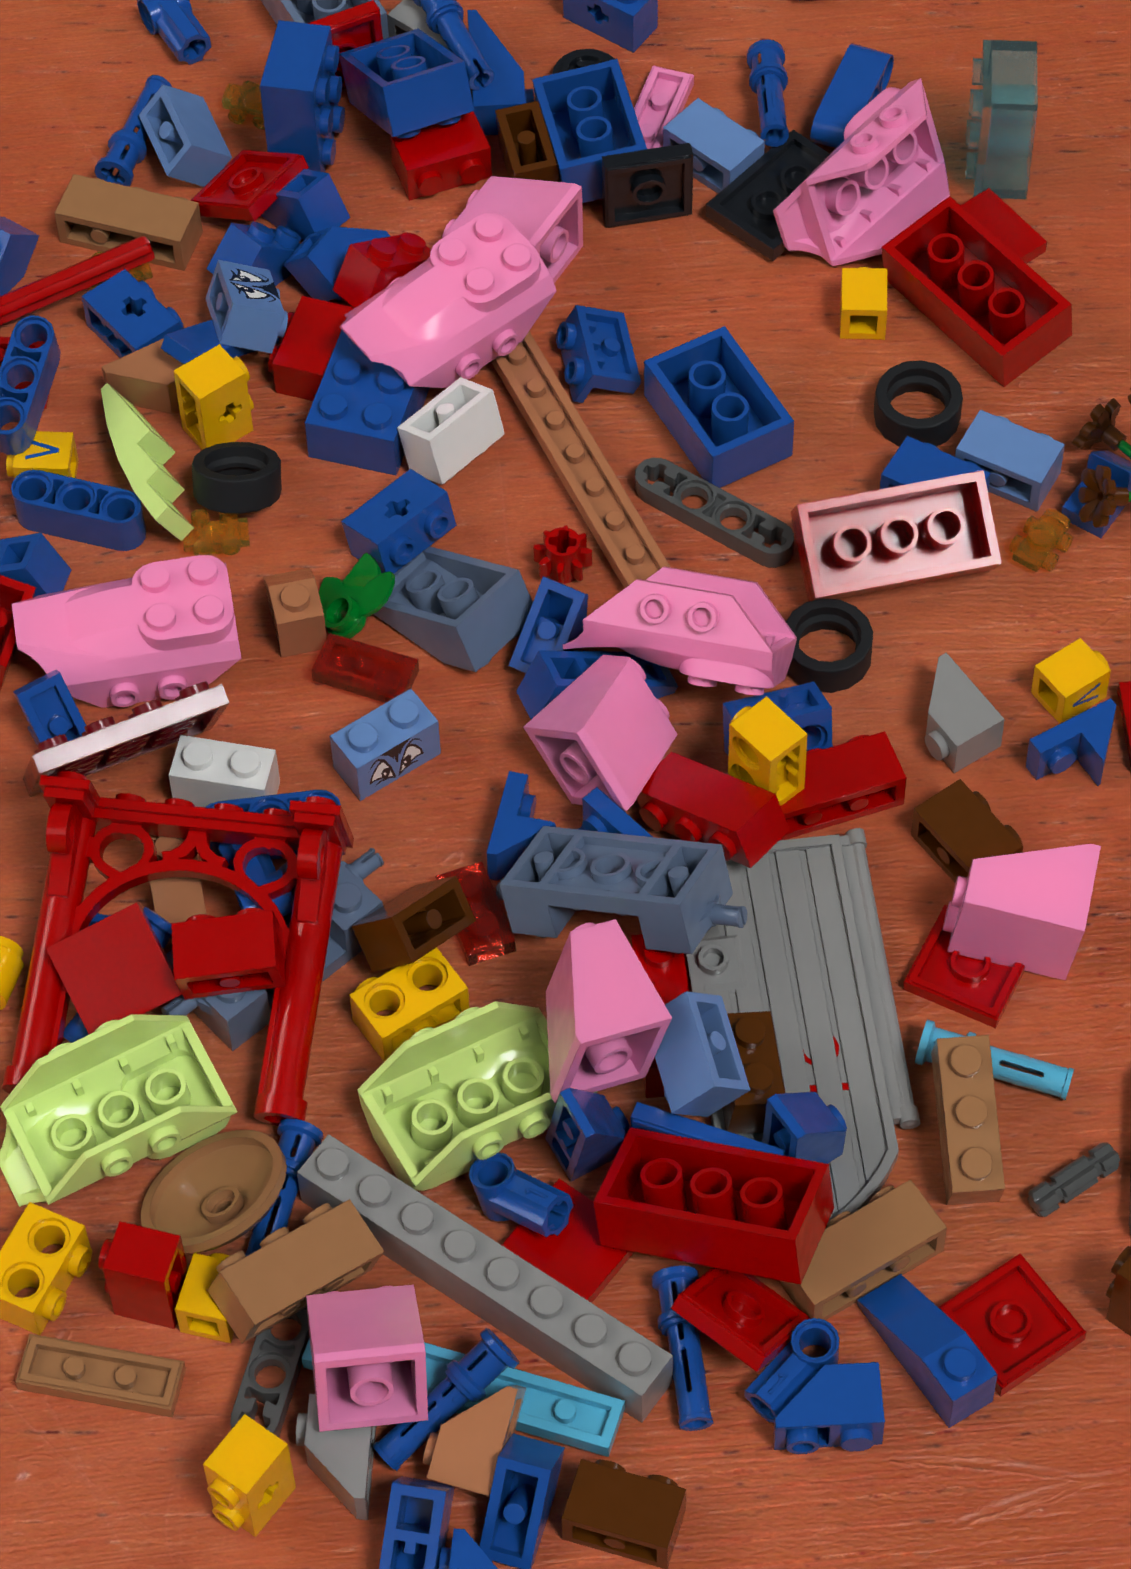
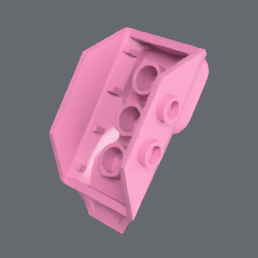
M922 79L911 81L902 89L888 87L879 93L854 115L846 125L844 142L773 210L784 247L788 251H804L819 255L832 267L882 254L883 245L950 196L946 164Z
M484 213L440 239L433 245L430 257L425 262L404 276L394 279L385 289L346 313L344 316L347 319L339 327L371 362L391 366L409 386L447 388L460 377L467 380L471 379L483 366L495 358L511 353L523 341L557 290L551 274L538 251L504 216L496 213Z
M198 555L152 562L138 569L133 578L37 595L24 601L12 603L17 649L34 659L46 674L58 670L72 697L101 708L114 706L129 707L136 703L156 699L174 700L180 696L179 692L185 688L205 681L209 685L242 659L227 566L219 558L211 555Z
M664 566L646 580H635L584 618V631L577 638L563 644V649L619 647L645 661L680 670L679 672L688 675V683L716 687L717 681L735 684V691L738 693L759 696L764 695L765 688H774L785 680L793 658L797 637L757 582Z

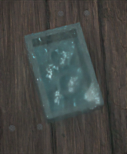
M983 40L981 58H973L972 85H978V89H970L968 113L972 119H967L965 144L968 146V149H974V152L966 153L965 179H973V197L990 188L1003 199H1027L1038 109L1037 41Z

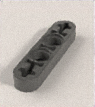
M649 458L641 462L636 468L635 492L645 503L762 566L777 568L791 560L794 550V533L786 523L666 459ZM658 478L664 479V483L661 482V481H658L657 479H658ZM648 480L653 481V485L649 484ZM690 495H698L706 499L707 503L701 508L691 509L686 507L682 500ZM729 516H738L745 520L746 525L737 530H730L725 528L721 521ZM775 540L781 542V545L773 544L770 548L765 546V543L772 544Z
M307 1307L287 1318L293 1319L301 1325V1330L295 1338L288 1341L279 1340L271 1334L273 1327L256 1336L231 1413V1430L244 1414L255 1420L258 1411L257 1401L265 1404L263 1419L265 1427H267L266 1429L280 1437L301 1371L302 1356L310 1338ZM268 1366H277L286 1373V1378L278 1387L264 1388L256 1382V1376L259 1371Z

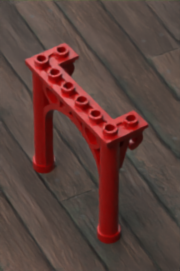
M61 771L57 773V776L41 775L39 785L44 792V799L51 808L46 827V846L48 852H50V858L12 1063L5 1068L2 1089L7 1093H11L36 1060L48 1055L54 1047L62 1044L70 996L46 948L87 928L96 914L109 901L130 888L164 878H199L228 886L249 898L259 908L266 911L273 910L283 930L286 986L277 987L274 991L253 1117L258 1121L276 1126L283 1119L305 1121L308 1103L303 1098L342 855H346L347 847L353 848L354 842L353 834L341 805H336L333 800L325 797L311 796L307 797L305 802L290 800L289 811L267 808L263 810V813L244 812L243 808L228 803H218L214 805V808L195 807L192 802L179 798H168L165 800V803L146 802L143 797L130 793H119L116 795V798L100 797L91 780H87V777L80 773ZM150 835L185 840L179 847L171 851H162L163 860L157 861V848ZM125 839L127 841L135 840L144 845L142 858L136 864L121 872L103 860L105 848L115 840ZM210 841L242 845L237 850L233 860L235 871L227 868L229 863L226 858L216 855L210 849ZM199 854L202 861L193 860V858ZM259 854L282 856L287 860L288 866L285 874L280 879L258 886L246 875V867L248 862ZM93 863L97 871L107 880L96 887L83 901L89 865ZM296 885L290 927L288 928L282 914L272 900L290 892Z

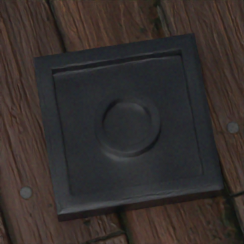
M690 143L602 156V208L606 228L692 214L693 152Z

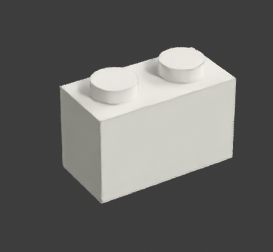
M462 377L397 427L409 470L412 469L423 477L441 485L453 478L461 469L505 435L494 391Z
M180 735L168 775L172 798L184 799L192 802L195 807L204 808L218 801L276 795L280 785L275 749Z

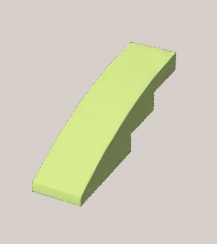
M106 383L101 388L106 424L117 459L135 494L152 517L182 541L194 529L189 521L173 505V502L185 489L163 466L176 452L132 403Z

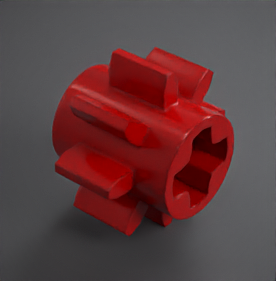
M568 525L551 531H543L544 545L537 544L533 547L534 561L539 563V576L541 578L548 576L550 579L562 584L570 583L574 580L582 581L583 567L592 566V550L587 548V535L585 533L578 535L577 532L568 528Z

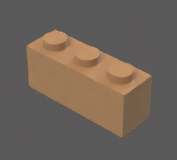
M73 174L55 211L61 243L105 252L140 236H146L155 256L154 260L148 263L185 271L203 233L199 202Z
M989 1035L937 1038L931 1052L946 1205L999 1202L1005 1190Z
M911 1179L897 1188L887 1186L878 1191L866 1206L854 1213L850 1211L842 1212L829 1221L801 1285L778 1281L798 1309L811 1319L816 1318L826 1321L856 1303L859 1298L896 1276L904 1275L943 1252L947 1227Z
M350 1199L334 1208L329 1203L319 1206L304 1217V1225L289 1232L287 1227H282L261 1241V1249L248 1256L243 1251L236 1252L216 1267L218 1275L207 1291L242 1344L306 1308V1295L336 1291L371 1271L385 1251Z

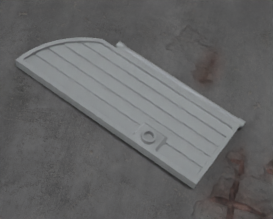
M861 828L850 829L844 836L836 834L779 840L752 868L732 860L726 861L733 895L726 905L745 906L747 909L746 924H743V928L726 925L711 927L692 954L684 953L690 992L722 996L727 1014L771 1011L785 1093L810 1092L809 1085H816V1093L826 1106L832 1104L843 1116L847 1126L843 1154L828 1163L834 1210L829 1221L842 1212L850 1211L854 1213L869 1204L870 1199L881 1190L897 1161L899 1153L894 1124H900L903 1129H913L921 1124L918 1107L914 1105L866 855L867 842L865 831ZM833 1036L839 1044L838 1056H836ZM804 1053L812 1060V1065L805 1062ZM841 1083H848L849 1090H843ZM721 1108L710 1115L711 1124L713 1127L726 1130ZM763 1133L738 1134L762 1142Z

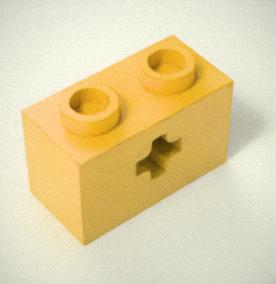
M219 344L173 370L182 429L201 450L216 444L235 442L254 431L251 415L254 404L248 393L247 382L250 381V374L239 357L235 356L232 358Z
M246 1414L242 1416L203 1463L208 1484L207 1491L211 1497L212 1512L215 1517L231 1530L238 1531L242 1527L254 1537L259 1534L296 1488L288 1444Z

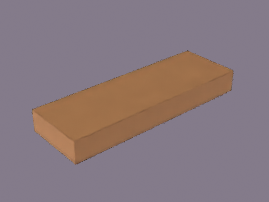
M29 1334L15 1383L18 1390L173 1418L186 1367L185 1362L180 1360Z

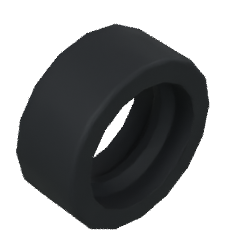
M908 361L890 368L879 379L875 391L874 417L876 427L886 439L897 446H901L907 436L935 446L947 442L957 431L961 419L963 395L960 383L952 372L936 363L927 361ZM919 391L940 399L945 405V409L940 414L931 418L916 419L904 416L896 411L891 405V401L906 392Z
M228 442L205 448L195 455L193 459V496L198 504L209 510L221 513L242 514L267 508L280 498L282 491L281 460L275 451L266 446L251 442Z
M822 598L806 602L792 611L786 623L796 635L797 641L787 673L799 685L815 682L821 692L833 693L849 689L863 679L871 666L873 630L868 618L856 606L838 599ZM821 629L836 630L849 636L855 642L856 648L855 652L845 659L834 662L818 661L807 656L799 648V640L813 631Z

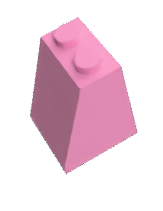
M491 176L480 190H475L470 195L466 208L457 219L449 221L442 238L481 214H500L507 218L536 248L555 283L583 247L582 186L566 182Z
M602 655L523 727L571 804L583 805L582 798L598 787L623 811H627L634 804L678 735L669 721L668 709L653 695L645 682L646 675L644 670L631 657Z
M1084 844L973 859L967 878L957 877L952 901H949L943 931L951 932L947 952L960 951L959 955L983 961L986 956L991 958V963L1013 967L1015 962L1025 965L1024 971L1066 980L1085 932L1101 846Z
M616 919L599 924L585 923L570 931L547 987L546 1010L550 1095L554 1103H557L560 1092L567 1088L593 1093L645 1078L672 1020V1016Z
M414 1284L306 1295L319 1432L428 1421L426 1351Z

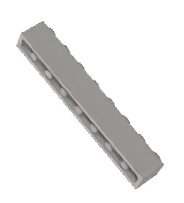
M327 1135L297 1171L300 1196L303 1203L313 1209L325 1203H329L334 1208L350 1199L385 1251L383 1255L590 1390L625 1400L624 1412L641 1423L673 1383L672 1354L331 1135Z

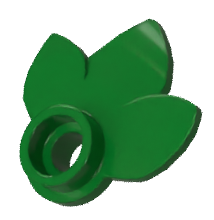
M364 553L343 581L335 577H325L321 583L319 596L324 613L325 626L328 633L338 640H348L358 634L363 629L366 619L385 605L393 591L395 575L392 572L381 573L378 563L370 554Z

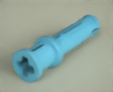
M927 1019L915 1063L923 1065L926 1061L932 1063L931 1052L937 1038L976 1036L977 1034L969 1031L965 1036L936 1027L935 1021ZM990 1046L994 1079L1066 1100L1074 1072L1073 1068H1065L1024 1054ZM1000 1064H1004V1065L1011 1066V1067H1014V1068H1018V1069H1021V1070H1025V1071H1028V1072H1031V1073H1035V1074H1038V1075H1042L1043 1077H1039V1076L1032 1075V1074H1029V1073H1025V1072H1022V1071H1019V1070H1015V1069H1012V1068H1008V1067H1005V1066H1001Z

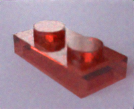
M329 633L311 669L312 679L318 683L387 703L411 689L419 672V659Z
M482 861L435 876L436 880L457 876L476 919L474 923L456 934L468 966L516 951L514 936Z

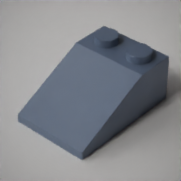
M429 546L394 573L395 585L385 605L374 615L441 662L477 672L480 668L487 665L492 657L511 639L521 634L533 602L518 569Z

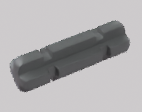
M1103 1142L1088 1151L1090 1156H1080L1050 1176L1051 1182L1043 1181L1032 1188L1028 1193L1029 1197L1027 1200L1034 1211L1040 1217H1046L1060 1208L1058 1203L1066 1204L1098 1182L1097 1177L1105 1178L1117 1170L1121 1159L1109 1143Z

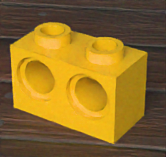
M767 696L753 707L746 706L736 713L729 724L728 775L776 794L779 804L782 806L805 787L808 734Z
M437 947L411 964L397 966L380 977L368 978L356 988L355 992L349 994L352 1020L384 1062L403 1042L409 1040L419 1030L427 1027L437 1028L454 1020L461 1012L470 1008L468 987ZM425 985L437 986L436 989L431 991L419 989ZM382 1010L395 1011V1013L389 1016L377 1015Z
M28 1203L0 1250V1319L34 1334L41 1335L48 1321H55L59 1317L66 1303L68 1287L75 1276L79 1278L85 1273L91 1261L92 1249L85 1225L34 1203ZM49 1245H63V1247L55 1253H42V1250ZM24 1288H37V1291L29 1297L20 1298L15 1296Z

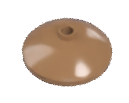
M255 1130L228 1131L200 1141L173 1159L152 1182L141 1207L142 1226L180 1235L185 1254L206 1252L233 1242L256 1226L275 1204L286 1177L287 1164L284 1153L272 1137Z

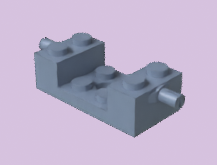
M543 826L504 879H501L496 886V896L498 900H504L512 933L534 935L541 938H557L576 910L615 913L621 916H638L646 949L668 951L675 954H692L711 927L726 925L743 928V924L745 925L747 921V909L745 906L726 905L733 895L722 844Z
M373 848L368 849L366 853L351 864L341 861L322 982L362 951L352 926L383 906V902L363 882V879L384 865L382 857L378 852L375 853ZM287 862L279 868L283 874L287 870ZM296 885L291 890L293 897L295 896ZM291 914L283 917L288 928L290 927ZM170 950L166 956L173 968V950ZM275 988L186 1000L183 995H180L166 1006H163L161 1011L163 1015L184 1016L193 1011L234 1051L269 1024Z

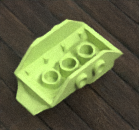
M498 1001L481 1008H468L448 1023L437 1028L427 1027L416 1032L409 1040L403 1042L357 1089L361 1107L372 1136L399 1180L415 1190L424 1191L432 1189L469 1172L470 1167L477 1159H488L501 1151L505 1145L522 1137L526 1139L534 1138L550 1126L556 1103H554L550 1095L547 1020L539 1008Z
M131 1014L120 1020L105 1022L95 1032L73 1043L60 1044L54 1047L48 1055L36 1060L0 1106L7 1120L5 1137L0 1149V1168L19 1207L27 1205L29 1202H47L49 1205L106 1176H118L129 1170L133 1163L145 1157L164 1159L189 1148L224 1129L230 1117L238 1111L187 1016Z

